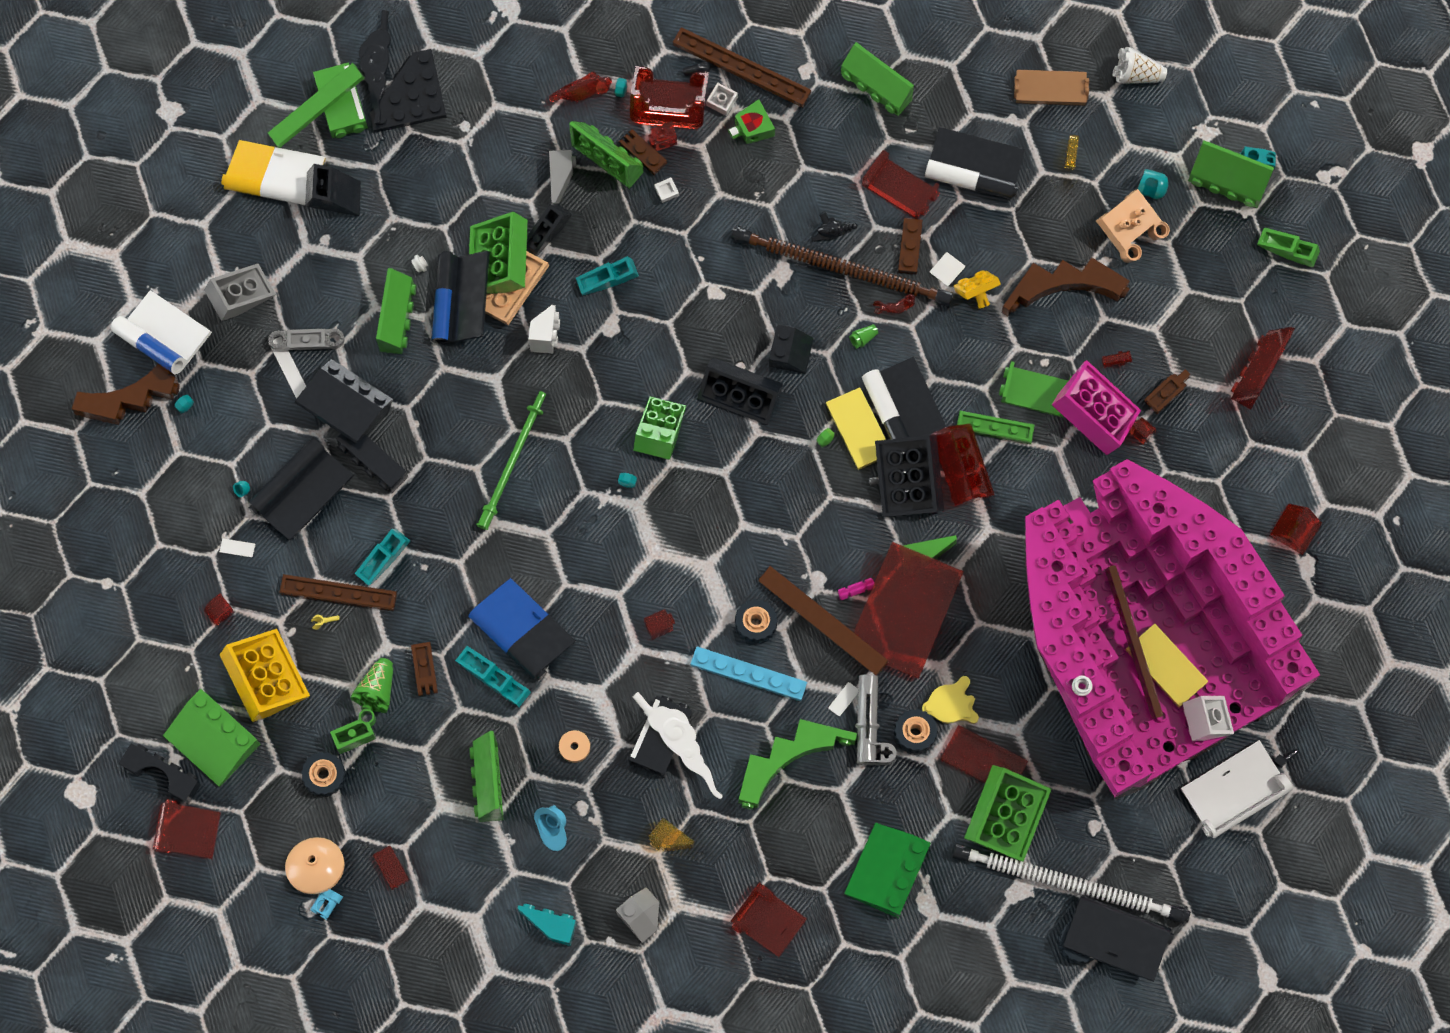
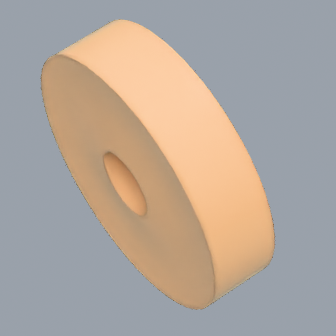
M576 730L565 733L559 741L561 756L566 761L572 763L583 761L590 752L588 737ZM577 744L578 748L573 750L571 745Z

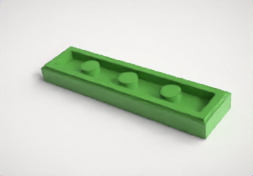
M960 411L956 430L1031 444L1035 425Z

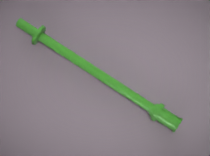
M539 391L533 406H527V409L530 411L529 416L489 504L484 505L482 508L483 513L477 523V526L481 529L488 530L493 517L497 515L496 505L536 416L543 415L540 407L546 393Z

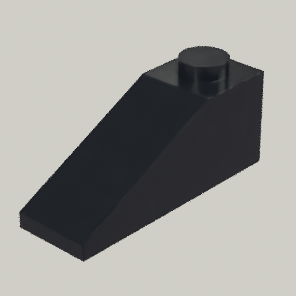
M550 203L528 234L526 251L538 256L563 229L572 214L559 203Z

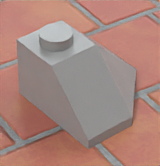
M647 887L631 896L616 909V914L642 943L657 931L659 901Z

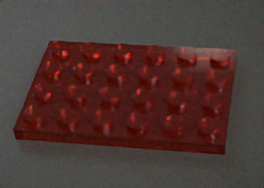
M892 542L854 633L889 661L886 666L919 679L964 571Z

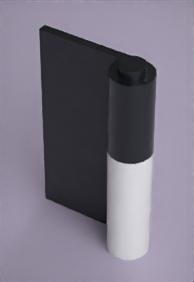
M939 127L927 165L925 178L1011 200L1012 197L1016 198L1018 187L1015 184L1025 149Z
M914 356L880 372L879 370H872L862 376L864 385L889 439L937 434L938 443L951 437Z

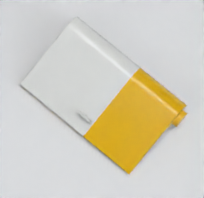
M239 140L227 173L222 176L221 184L224 185L225 190L305 205L307 171L313 164L324 165L325 157Z

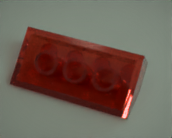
M971 423L948 426L932 433L931 435L937 434L939 462L942 465L945 480L948 483L955 506L969 504L994 496L995 494Z

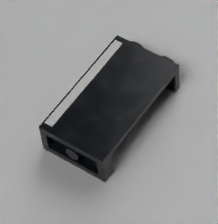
M666 696L655 697L652 704L653 709L663 706L683 712L688 720L692 717V710H690L688 705L683 703L675 704L672 702V699ZM647 717L628 761L629 764L665 778L674 752L667 747L659 732L649 725Z

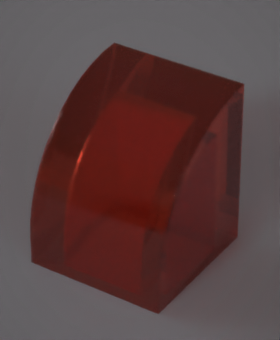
M1141 417L1132 425L1129 433L1144 445L1157 429Z
M221 593L214 597L204 609V612L215 626L234 613L232 607Z

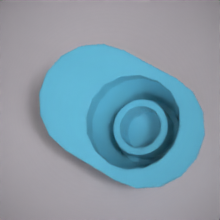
M555 805L549 808L541 807L537 809L534 813V820L543 843L553 851L563 849L567 841L564 829L566 826V816Z

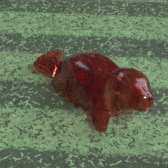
M593 71L563 86L551 94L549 100L551 102L560 99L582 101L594 94H604L610 89L612 79L609 76L600 77Z

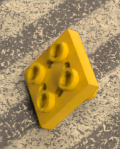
M983 270L977 272L972 278L959 280L958 284L953 287L957 294L967 300L975 296L978 307L984 308V304L986 306L990 305L985 292L1001 285L998 277Z

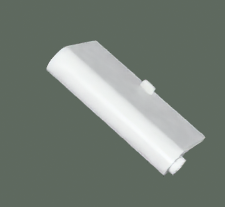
M1258 740L1180 789L1203 824L1202 829L1207 837L1211 836L1214 839L1292 791L1293 787L1287 776L1283 773L1280 774L1264 746Z

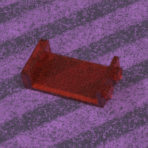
M882 150L862 179L863 187L915 219H919L921 215L925 216L930 208L928 206L930 202H935L940 194L938 192V183H935L933 187L890 161L889 153Z

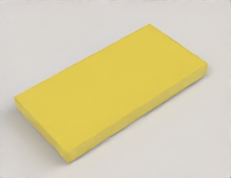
M861 388L826 402V406L857 469H862L877 462L875 441L886 440Z
M1156 624L1152 625L1139 637L1151 678L1178 708L1209 682ZM1128 646V647L1126 648V651H1127V652L1129 653V655L1132 657L1131 652H1130V648H1129V646Z

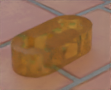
M1069 135L1065 168L1075 169L1079 136Z

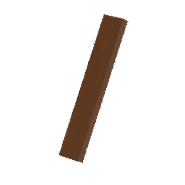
M283 574L279 592L281 595L393 612L397 598V591Z

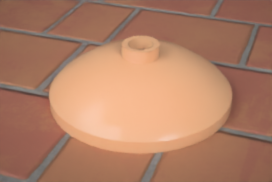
M319 837L309 838L298 843L290 851L285 863L286 876L291 885L300 892L306 894L323 893L334 887L342 877L345 866L344 857L340 848L334 842ZM315 858L314 862H309L310 859Z

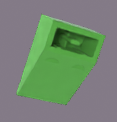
M649 397L635 435L633 451L670 460L686 405Z

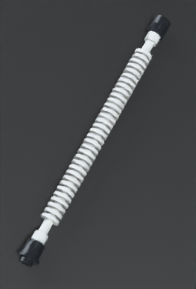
M956 843L952 858L975 863L976 861L987 864V868H990V865H992L993 870H995V866H997V871H1000V868H1002L1003 873L1005 869H1007V874L1010 873V870L1012 871L1011 875H1015V872H1017V877L1021 873V878L1027 875L1026 879L1029 880L1030 876H1032V881L1037 878L1036 882L1042 879L1041 883L1044 884L1046 880V885L1052 882L1051 886L1053 887L1057 883L1056 888L1062 885L1061 889L1064 890L1065 886H1067L1066 890L1069 891L1071 887V892L1077 889L1076 893L1079 894L1081 890L1082 895L1086 892V896L1089 897L1091 893V898H1094L1096 895L1098 900L1100 896L1102 901L1106 897V902H1109L1111 899L1112 904L1116 900V905H1119L1121 902V906L1124 907L1126 903L1127 908H1129V905H1131V909H1134L1136 906L1137 911L1141 907V912H1144L1145 909V913H1149L1150 910L1161 913L1160 915L1179 922L1180 925L1189 921L1191 911L1187 910L1188 906L1159 905L1152 903V898H1149L1147 901L1146 896L1142 900V895H1139V898H1137L1138 894H1134L1132 897V892H1129V895H1127L1128 891H1124V894H1122L1123 890L1120 889L1117 893V888H1114V891H1112L1113 887H1109V890H1107V885L1102 888L1103 884H1099V887H1097L1098 883L1095 882L1094 886H1092L1093 881L1087 884L1088 880L1085 879L1084 883H1082L1083 879L1080 878L1078 882V877L1072 880V875L1068 879V874L1062 877L1063 873L1061 872L1057 876L1058 871L1052 874L1053 870L1050 869L1049 873H1047V868L1043 872V867L1037 870L1038 866L1035 865L1033 869V864H1030L1028 867V863L1025 862V865L1022 866V861L1018 865V860H1015V863H1013L1012 858L1008 862V857H1005V860H1003V856H1000V859H998V854L994 858V853L987 856L963 844Z

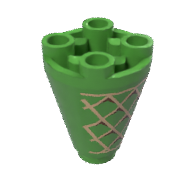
M379 658L354 689L350 699L362 706L361 710L370 709L376 712L387 713L390 706L393 663L390 660Z

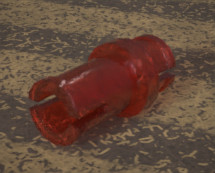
M1118 351L1117 354L1101 356L1104 368L1115 365L1124 366L1125 363L1132 362L1130 351Z

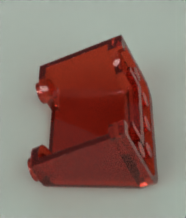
M635 66L630 94V118L633 122L698 129L703 125L709 73L695 72L690 77V83L653 79L654 75L651 69Z

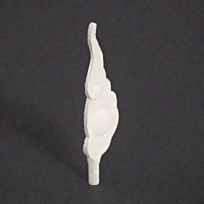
M637 692L633 698L644 710L648 717L649 725L659 732L667 747L681 757L682 762L688 769L705 779L712 794L718 799H722L723 796L716 790L711 772L700 755V747L695 741L696 732L689 724L686 715L679 710L663 706L653 709Z

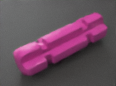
M869 578L864 582L861 581L847 588L839 589V598L844 600L848 596L852 597L865 592V590L874 589V580Z

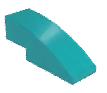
M627 256L612 264L608 262L576 277L581 294L586 295L617 286L639 275L633 260Z
M391 529L383 541L375 546L355 574L370 586L396 560L410 540L397 529Z

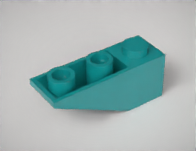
M529 904L518 905V911L549 940L571 946L577 924L573 916L568 914H562V916L554 915V911L549 909L535 910V906Z

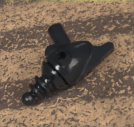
M821 212L819 216L823 224L817 229V235L811 239L812 241L837 238L844 231L847 233L848 230L857 229L858 226L856 223L851 225L850 222L842 224L841 221H836L834 217L828 218L826 212Z

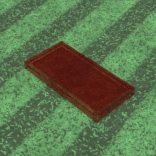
M960 725L955 730L940 759L984 783L987 781L992 765L1006 768L1021 775L1028 763L1024 758Z

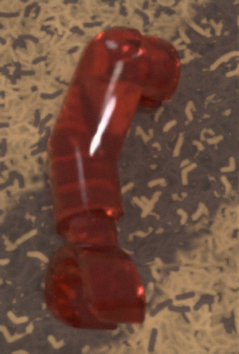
M908 294L895 304H883L881 301H875L873 306H879L880 308H875L874 311L876 314L882 313L883 310L888 313L900 314L915 304V297L912 294Z

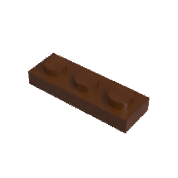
M904 218L898 273L917 275L923 220Z

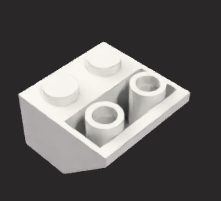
M555 305L548 307L530 322L528 340L531 352L553 354L554 348H557V330L560 329V319Z

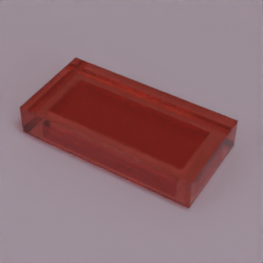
M391 846L373 855L392 890L409 881Z

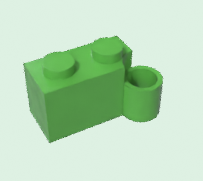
M363 709L359 713V720L330 732L340 754L376 739L372 730L376 717L372 710ZM366 714L372 715V719L369 722L362 721Z

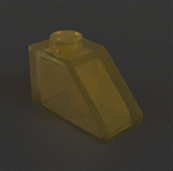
M664 818L661 819L648 836L651 841L649 844L658 851L660 849L664 852L689 849L695 845L691 838Z

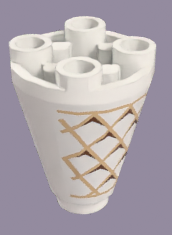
M1130 47L1119 50L1118 66H1115L1113 70V77H1116L1118 83L1164 82L1167 68L1163 67L1162 64Z

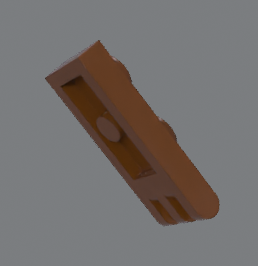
M631 129L629 134L633 138L626 134L624 139L628 143L622 139L618 143L633 157L638 158L642 165L655 175L667 164V160Z
M431 643L411 645L418 696H423L422 688H425L426 695H430L429 687L432 686L434 694L438 693Z

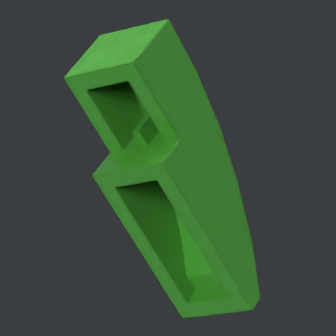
M1268 228L1263 229L1257 243L1260 247L1276 255L1309 267H1314L1320 253L1318 244L1302 241L1299 236Z

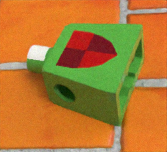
M760 100L755 101L736 114V126L728 129L732 139L742 136L746 144L775 136V128Z

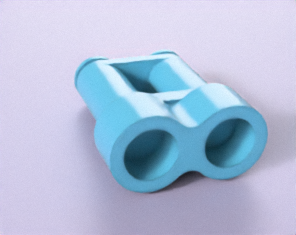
M329 889L319 894L310 910L314 913L318 912L322 918L326 919L343 897ZM324 901H329L323 912L319 911Z

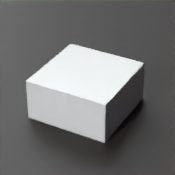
M717 83L706 101V106L727 116L738 98V93Z

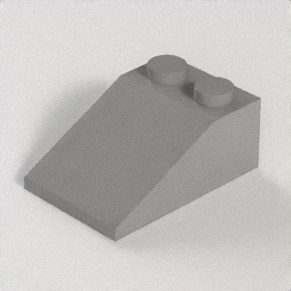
M259 264L212 278L204 289L221 321L238 316L276 295Z

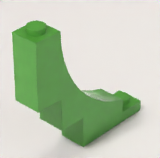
M800 719L794 741L775 737L770 759L750 754L739 796V803L747 809L758 808L768 784L785 766L805 755L833 750L836 740L844 746L855 745L857 733Z

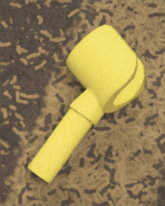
M315 615L311 622L316 621L318 623L312 628L317 630L324 623L339 620V616L323 618L321 615Z

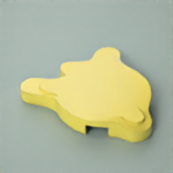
M962 676L955 684L936 688L928 701L923 704L922 711H926L933 718L945 724L958 721H967L971 724L977 723L979 719L978 714L972 709L975 698L972 695H965L970 679L967 676Z

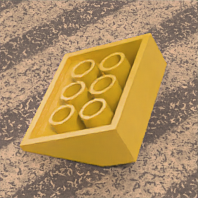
M277 629L227 644L220 653V657L252 722L269 717L310 696Z

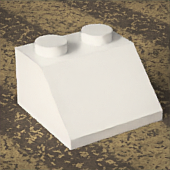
M1199 696L1183 702L1184 714L1192 741H1205L1234 734L1225 696Z

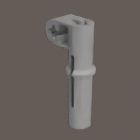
M876 675L859 676L858 723L855 724L857 728V764L886 766L894 762L897 752L892 744L877 743V729L880 725L877 724L878 676ZM866 697H869V738H865ZM876 748H880V760H876ZM884 750H888V754H891L888 758H885L883 755Z

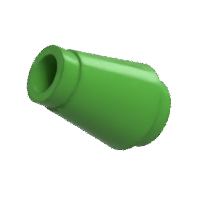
M872 324L853 331L849 336L852 345L855 348H863L878 334V329Z

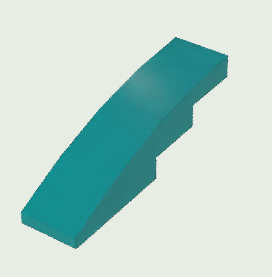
M468 646L465 647L455 660L464 669L517 707H520L531 693L528 688L515 681L512 676L498 668L496 664Z

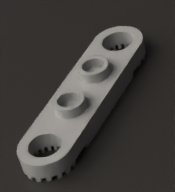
M334 328L278 330L272 332L268 340L272 349L280 351L337 349L344 344L345 338L342 331ZM332 335H339V341L335 343L330 342ZM275 337H282L283 343L279 345L273 343Z

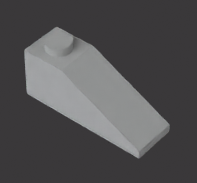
M571 150L549 151L552 203H560L572 178L573 167H576V156H572Z

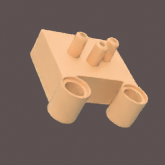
M1138 189L1132 191L1125 197V200L1096 220L1120 252L1121 259L1126 263L1136 261L1141 257V248L1136 244H1131V242L1147 229L1149 237L1153 240L1165 238L1170 232L1168 224L1159 218ZM1157 226L1161 229V235H1158L1156 232ZM1129 249L1134 253L1133 258L1128 255Z

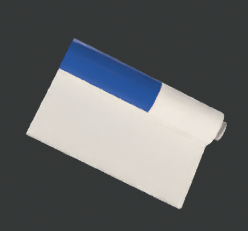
M151 290L128 319L119 316L113 320L111 326L113 333L173 374H178L185 368L212 333Z

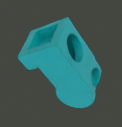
M1244 147L1240 153L1275 169L1276 153L1274 151Z

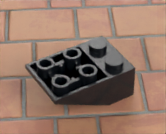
M313 164L307 171L305 206L354 216L360 215L361 181L333 167Z

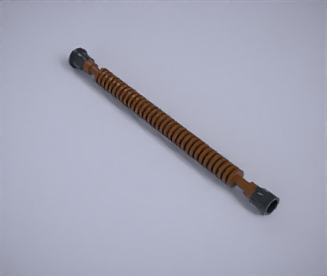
M742 226L733 229L731 239H734L733 243L735 244L738 242L748 246L749 244L754 246L761 245L767 247L766 251L769 252L771 249V253L775 251L777 255L780 251L781 256L785 253L784 257H788V254H790L789 258L791 259L793 256L794 260H797L799 257L798 261L801 262L803 258L804 263L808 260L807 264H811V261H813V266L817 263V267H820L822 264L821 268L824 269L826 265L827 270L831 267L830 271H834V268H836V273L840 270V274H843L845 271L844 275L847 276L849 272V276L852 277L854 274V278H857L859 275V280L863 277V281H866L868 278L867 282L869 283L871 279L873 284L877 281V285H880L882 282V287L887 284L886 288H889L891 285L892 290L896 287L895 291H898L900 288L902 293L905 289V294L910 291L909 295H912L914 292L915 297H917V294L928 296V299L935 300V303L948 307L953 292L940 288L937 290L921 287L920 282L915 285L916 281L914 280L911 284L910 279L906 282L907 278L901 281V276H899V279H897V275L892 278L893 274L891 273L888 277L887 272L883 275L884 271L878 274V269L874 272V268H871V271H869L870 267L868 266L866 270L864 265L860 268L861 264H857V267H855V262L851 265V261H848L846 264L847 260L845 259L843 263L841 258L837 261V257H834L832 260V255L828 258V254H825L823 257L824 253L822 252L820 256L818 251L814 254V250H811L809 253V248L805 251V247H802L800 250L801 246L798 245L796 248V244H793L791 247V243H788L786 246V241L782 244V240H779L777 243L778 239L775 238L773 241V237L766 240L760 238L759 235L753 234V231L743 229Z

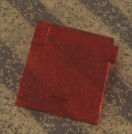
M166 800L160 806L152 850L162 853L175 852L213 859L221 812L178 805L177 801Z
M758 883L730 922L733 924L731 928L739 934L744 932L774 955L780 957L807 918L778 899L767 887Z

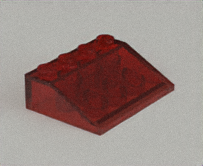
M1287 327L1269 330L1266 336L1262 335L1257 343L1260 347L1257 352L1253 350L1248 359L1251 362L1248 367L1244 366L1239 375L1242 377L1239 383L1235 382L1231 389V392H1233L1232 400L1252 409L1295 328Z

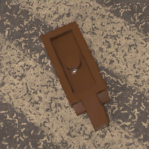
M1185 369L1178 376L1175 373L1170 375L1144 399V402L1158 414L1187 386L1184 382L1190 378L1191 374Z

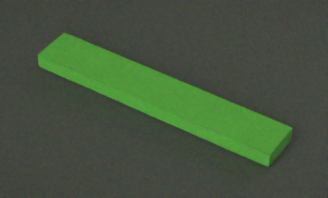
M352 63L270 130L268 134L277 147L281 148L364 79L363 75L356 65Z

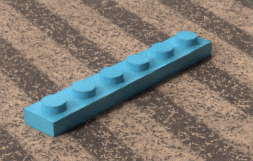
M696 647L690 664L692 667L797 701H802L807 686L806 681L701 647Z

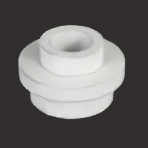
M415 255V258L411 260L415 269L419 273L427 271L426 266L428 264L424 257Z
M1078 676L1072 682V690L1078 696H1086L1092 690V682L1086 676ZM1083 683L1086 688L1082 690L1078 685Z

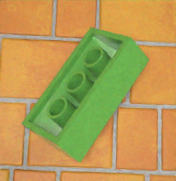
M856 42L841 65L842 76L847 81L855 83L860 91L867 92L875 102L883 104L888 112L899 116L912 101L914 85Z
M388 268L376 341L380 352L403 354V348H407L408 338L405 335L406 330H410L411 320L408 317L409 313L413 312V302H411L412 295L415 296L416 284H414L412 277Z

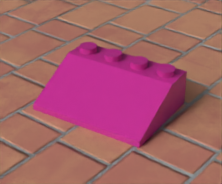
M1087 360L1083 362L1052 403L1056 410L1106 455L1121 446L1141 412L1130 399Z

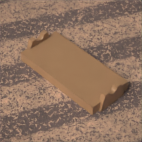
M1016 71V76L1014 77V98H1016V103L1086 105L1089 95L1087 72Z

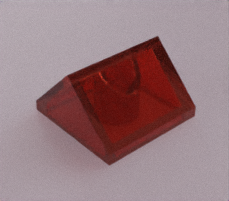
M1288 504L1269 536L1303 555L1322 522L1308 507Z

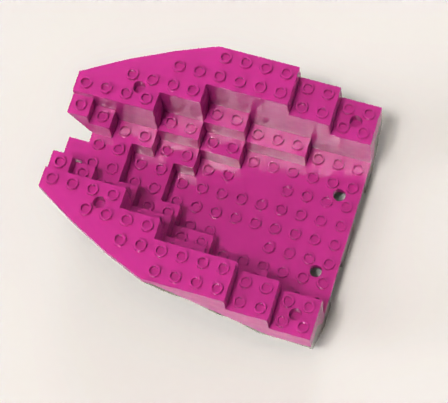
M1128 459L1110 468L1107 473L1092 480L1099 507L1095 511L1090 513L1081 497H1078L1064 506L1057 500L1025 517L1026 571L1036 646L1063 698L1071 719L1077 727L1089 757L1115 799L1145 788L1159 780L1162 774L1189 758L1193 760L1224 742L1228 736L1205 741H1192L1183 705L1178 708L1154 681L1153 684L1163 716L1152 720L1133 658L1126 651L1129 645L1104 570L1107 567L1113 565L1117 567L1138 637L1152 625L1156 624L1209 681L1189 700L1199 696H1225L1234 732L1254 720L1260 721L1308 689L1320 676V673L1299 643L1303 635L1281 603L1285 595L1242 529L1170 481ZM1078 676H1086L1092 682V690L1086 696H1078L1072 690V682ZM1083 683L1078 685L1082 690L1086 688ZM1237 704L1240 707V712L1232 713L1230 705ZM1166 742L1171 743L1174 750L1166 752L1163 749V744Z

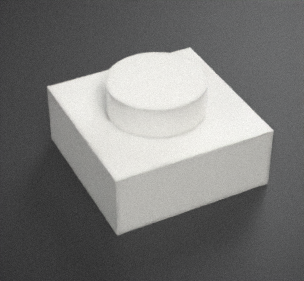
M672 178L654 184L662 203L679 196Z

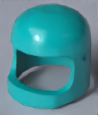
M1145 169L1138 190L1143 196L1161 199L1167 192L1168 178L1163 173Z

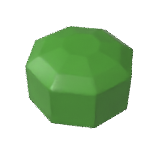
M829 428L825 429L818 436L817 443L821 447L827 446L832 442L834 432Z

